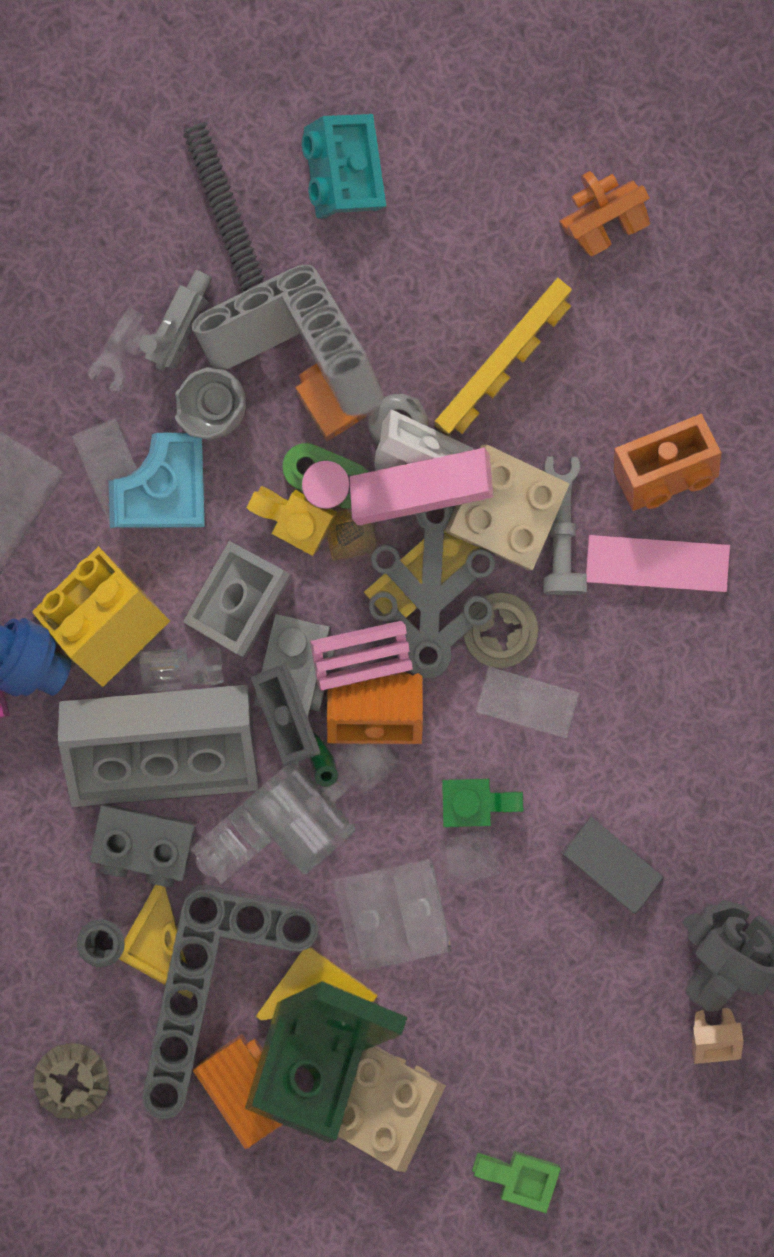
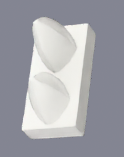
M391 409L382 422L381 439L374 461L375 471L471 451L474 448Z

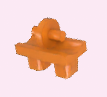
M588 171L581 175L585 189L574 194L571 198L577 208L591 201L592 203L559 220L565 233L574 238L586 254L595 256L612 245L603 227V224L617 217L624 233L627 235L636 233L650 225L649 216L644 204L650 197L643 185L638 187L633 180L605 195V193L619 186L615 176L611 174L598 181L595 175Z

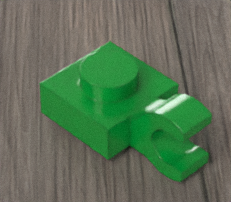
M490 778L442 780L443 827L491 826V812H523V791L490 792Z

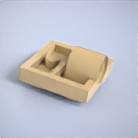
M487 444L481 445L480 448H485L490 454L493 498L455 505L444 532L480 549L487 550L491 554L523 569L533 570L569 487V483Z
M374 1046L362 1051L338 1136L392 1169L406 1172L446 1085L430 1077L431 1074L417 1065L413 1069L405 1065L406 1060L393 1056Z

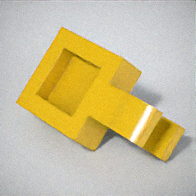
M263 486L260 487L258 492L255 491L246 507L258 516L277 521L272 534L311 556L318 551L337 513L332 509H321L312 505L305 495L298 490H295L289 500H286Z

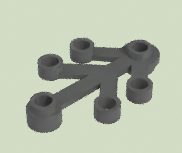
M453 506L443 508L444 517L439 522L429 521L426 517V512L416 514L418 523L425 529L422 584L400 561L399 553L394 546L381 544L371 554L373 567L378 572L387 574L420 610V629L418 630L397 609L396 598L391 593L379 591L373 594L369 600V610L375 619L385 621L387 624L402 621L405 624L407 632L405 637L410 650L408 655L413 668L410 671L414 674L419 673L422 675V678H434L441 675L451 662L450 647L474 625H483L492 616L490 602L483 596L474 595L465 601L463 612L439 631L440 611L477 578L489 576L495 567V560L492 554L487 550L477 548L467 555L466 563L441 584L444 530L454 510ZM383 550L391 551L395 557L393 564L389 567L378 565L376 557L379 552ZM479 554L485 555L489 559L487 569L481 572L475 571L471 566L472 559ZM382 597L388 598L392 602L391 611L387 614L376 612L374 603L377 599ZM474 602L484 603L487 609L486 614L478 619L469 615L471 604ZM425 647H432L437 651V657L431 663H424L419 659V653Z

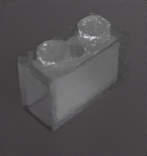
M299 761L283 767L242 803L251 813L253 822L272 837L282 849L285 859L289 863L296 865L304 875L336 850L355 832V825L349 824V818L343 817L342 811L337 810L336 803L330 802V796L324 795V789L318 788V784L312 781L311 775L305 774V768L299 766Z

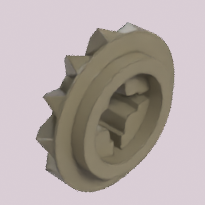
M494 593L484 596L492 606V616L487 623L474 625L463 635L468 650L474 658L489 667L507 668L519 664L530 655L537 642L538 623L533 610L525 601L512 594ZM475 602L469 609V615L475 619L483 617L486 614V605L482 602ZM494 610H498L499 617H502L504 624L512 623V625L520 624L521 626L520 629H516L513 633L507 635V643H505L507 651L502 650V645L499 644L496 637L480 636L481 632H486L488 628L494 626Z
M66 1043L56 1046L41 1058L35 1068L33 1089L39 1099L40 1106L47 1109L56 1118L77 1120L87 1116L102 1104L107 1095L109 1087L107 1067L102 1058L85 1045ZM78 1063L80 1065L77 1070L79 1072L77 1080L83 1083L84 1087L89 1088L90 1091L84 1088L82 1090L74 1089L66 1097V1100H63L64 1092L62 1091L64 1084L58 1081V1078L52 1076V1074L57 1076L59 1074L67 1075L75 1067V1064Z

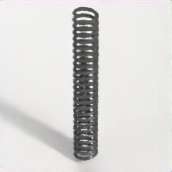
M198 123L190 128H184L183 138L187 139L185 144L190 146L188 151L192 153L191 159L195 160L193 165L197 167L196 172L200 174L198 178L202 180L201 186L205 187L204 193L208 194L206 199L211 201L209 207L213 208L211 213L216 215L214 221L219 222L217 228L221 229L219 234L224 236L222 242L226 243L224 248L229 250L227 255L232 257L230 263L234 264L232 269L237 271L235 276L239 278L238 284L242 285L240 290L245 292L253 288L247 286L264 280L265 276L260 275L250 280H245L252 275L261 273L262 269L260 268L248 273H242L259 265L260 262L255 261L245 266H240L247 261L256 259L257 255L252 254L243 259L236 260L245 254L252 253L254 248L250 247L233 253L242 247L251 245L252 241L247 240L236 246H230L237 241L247 239L249 234L245 233L233 239H228L235 234L246 231V227L242 226L230 232H225L232 227L242 225L244 220L240 219L228 225H223L230 220L239 218L241 213L237 212L225 218H220L227 213L237 211L239 207L235 205L223 211H218L224 206L234 204L236 200L229 199L220 204H215L222 199L232 197L234 193L226 192L217 197H212L219 192L229 190L231 186L224 185L215 190H210L217 185L227 183V178H221L206 184L214 178L223 177L226 172L219 171L210 176L203 177L212 171L222 169L223 165L216 164L221 159L219 157L198 163L204 158L213 157L218 153L216 150H211L215 147L214 143L206 144L212 141L213 138L206 136L210 130H201L207 126V123ZM194 130H201L199 132L194 133L193 135H188ZM206 136V137L201 138V139H199V140H197V141H195V142H191L193 139H195V138H197V137ZM199 144H206L198 149H193ZM211 150V151L206 152V153H204V154H202V155H200V156H196L198 153H200V152H202V151ZM216 164V165L211 166V167H209V168H207V169L201 170L202 168H204V167L207 166V165Z

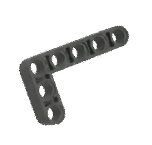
M197 885L186 893L181 907L144 1082L143 1104L152 1116L159 1119H169L176 1116L184 1106L220 937L289 951L306 950L315 943L318 936L316 918L307 906L296 902L213 885ZM196 898H211L217 905L216 913L207 920L196 918L190 911V905ZM247 906L258 908L264 916L262 923L254 929L241 927L236 917L242 908ZM292 916L306 918L310 923L308 932L300 938L288 937L283 931V925L288 918ZM197 943L206 949L208 955L202 964L191 966L182 960L180 952L188 944ZM180 990H188L196 996L198 1002L192 1010L181 1012L172 1006L170 1001L172 995ZM177 1036L186 1042L188 1048L182 1056L169 1057L161 1049L162 1042L166 1038ZM160 1083H168L177 1090L178 1095L172 1102L160 1103L153 1098L151 1094L152 1089Z

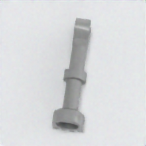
M547 457L544 464V472L569 483V487L548 534L549 537H553V573L543 578V594H586L587 574L571 573V537L576 536V524L571 523L572 482L577 478L580 471V462L578 457H571L570 472L566 475H559L554 471L553 457Z

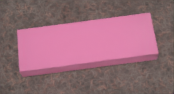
M485 448L349 476L352 520L358 526L493 498L490 454Z
M589 535L585 572L587 574V583L725 593L727 592L730 545Z

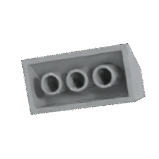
M248 685L59 701L58 746L71 807L258 791L253 721Z

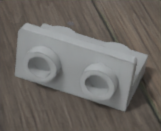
M275 614L261 673L287 663L305 713L309 719L311 710L320 711L325 690H320L317 685L310 641L329 637L331 627ZM335 650L323 652V658L333 657ZM256 693L253 706L262 707Z

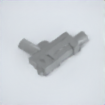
M195 270L187 288L181 285L178 287L157 333L144 335L139 343L140 349L146 353V359L156 363L157 369L164 371L166 367L177 368L189 343L188 338L192 331V323L201 312H204L208 301L203 296L212 279L209 275Z

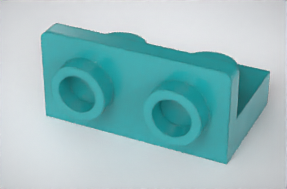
M373 114L322 116L304 127L302 152L304 157L308 159L311 178L308 194L310 202L315 206V213L318 219L328 218L335 213L378 211L386 207Z

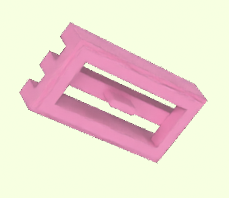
M397 621L310 641L317 685L320 690L413 670L412 662L408 655L410 650L405 634H407L405 624L402 621ZM389 637L395 638V643L323 658V652ZM393 655L398 656L395 659L326 674V670Z

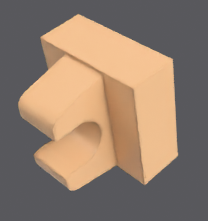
M722 1008V1024L713 1026L706 1023L703 1010L695 1013L692 1036L694 1064L741 1059L744 1041L741 1023H736L731 1009Z

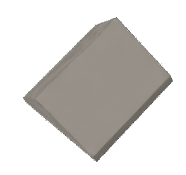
M229 541L183 622L234 653L246 658L292 576L281 568Z

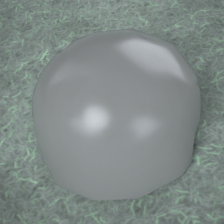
M206 367L190 373L180 386V389L175 393L177 407L175 420L192 437L215 440L228 436L240 426L244 418L246 398L242 383L224 369ZM204 403H205L206 406L211 410L212 413H210V412L205 408Z

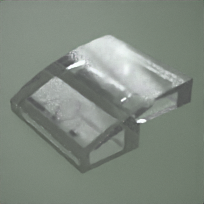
M432 858L344 876L333 880L353 972L403 963L452 951Z

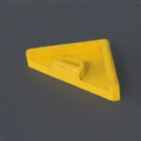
M154 886L124 940V950L119 960L164 985L167 979L177 931L165 886ZM182 949L180 952V956L182 960L186 963V959ZM188 990L177 991L189 999L194 995Z
M310 946L299 954L256 1017L261 1021L272 1019L277 1002L321 981L371 1002H374L378 995Z

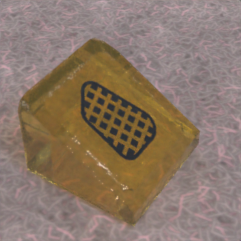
M352 509L336 513L327 531L332 562L372 554L373 550L377 547L373 523L358 526L352 520Z

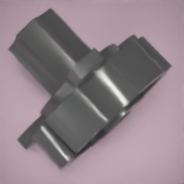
M727 900L721 901L718 905H707L700 915L698 913L690 914L682 922L689 932V940L698 946L695 953L702 961L687 981L688 987L685 991L694 1003L712 1012L719 1011L726 1001L735 994L738 988L758 995H763L767 989L774 991V927L762 916H756L745 932H743L742 928L746 924L745 921L749 917L750 911L742 904Z

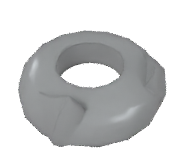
M390 394L384 397L368 413L369 433L377 445H379L381 439L382 422L391 409L403 410L410 415L411 419L428 426V416L420 400L405 394Z

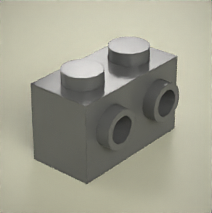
M104 804L100 807L89 862L100 864L99 872L103 874L126 878L128 870L147 874L145 882L173 887L174 880L183 881L186 878L197 823Z

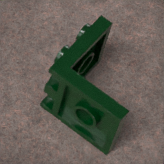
M323 981L277 1002L245 1109L325 1142L336 1141L362 1051L401 1036L407 1017ZM298 1067L306 1068L312 1074L313 1087L309 1093L300 1090L295 1083V1072Z

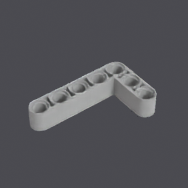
M300 265L291 268L206 310L192 323V330L212 368L228 369L300 334L344 413L352 416L364 414L374 409L383 399L382 388L366 353L317 270L312 265Z

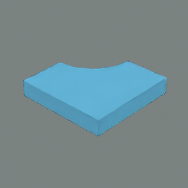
M188 433L152 434L149 453L140 468L127 477L108 481L110 528L205 527L202 438L192 437Z

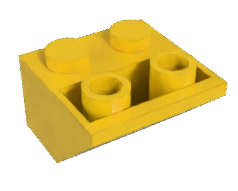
M99 546L87 558L83 559L76 569L53 591L49 592L32 611L41 624L49 630L51 636L66 654L102 687L170 622L158 606Z

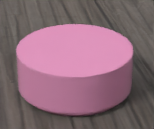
M320 461L310 466L305 472L302 480V489L305 497L312 505L321 509H331L344 502L349 493L350 482L346 471L339 464L332 461Z

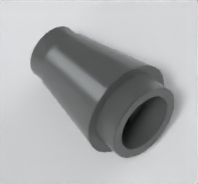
M99 919L87 923L81 929L77 938V949L81 958L94 967H107L114 964L121 957L125 943L121 930L117 925L108 920ZM101 932L109 933L108 938L113 939L111 948H103L98 943V936Z

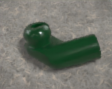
M313 732L320 750V754L310 757L314 778L318 785L329 787L336 783L338 779L335 759L319 736Z

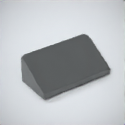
M287 663L252 676L251 680L283 765L287 766L320 754Z
M592 816L561 851L562 854L633 914L640 910L663 878L662 875Z

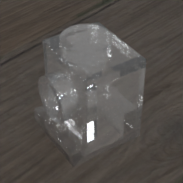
M241 804L190 849L197 856L196 864L198 869L208 877H215L222 884L257 855L272 839ZM233 825L250 845L248 849L230 831V826Z

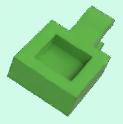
M517 1151L513 1152L510 1164L477 1152L472 1171L475 1172L474 1176L503 1185L500 1193L502 1200L543 1213H547L561 1170L558 1164Z

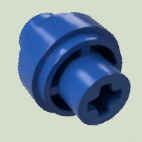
M13 618L4 626L0 625V690L14 697L20 695L28 696L36 689L51 696L56 695L68 678L71 669V658L55 651V639L50 635L49 630L27 618L20 620Z

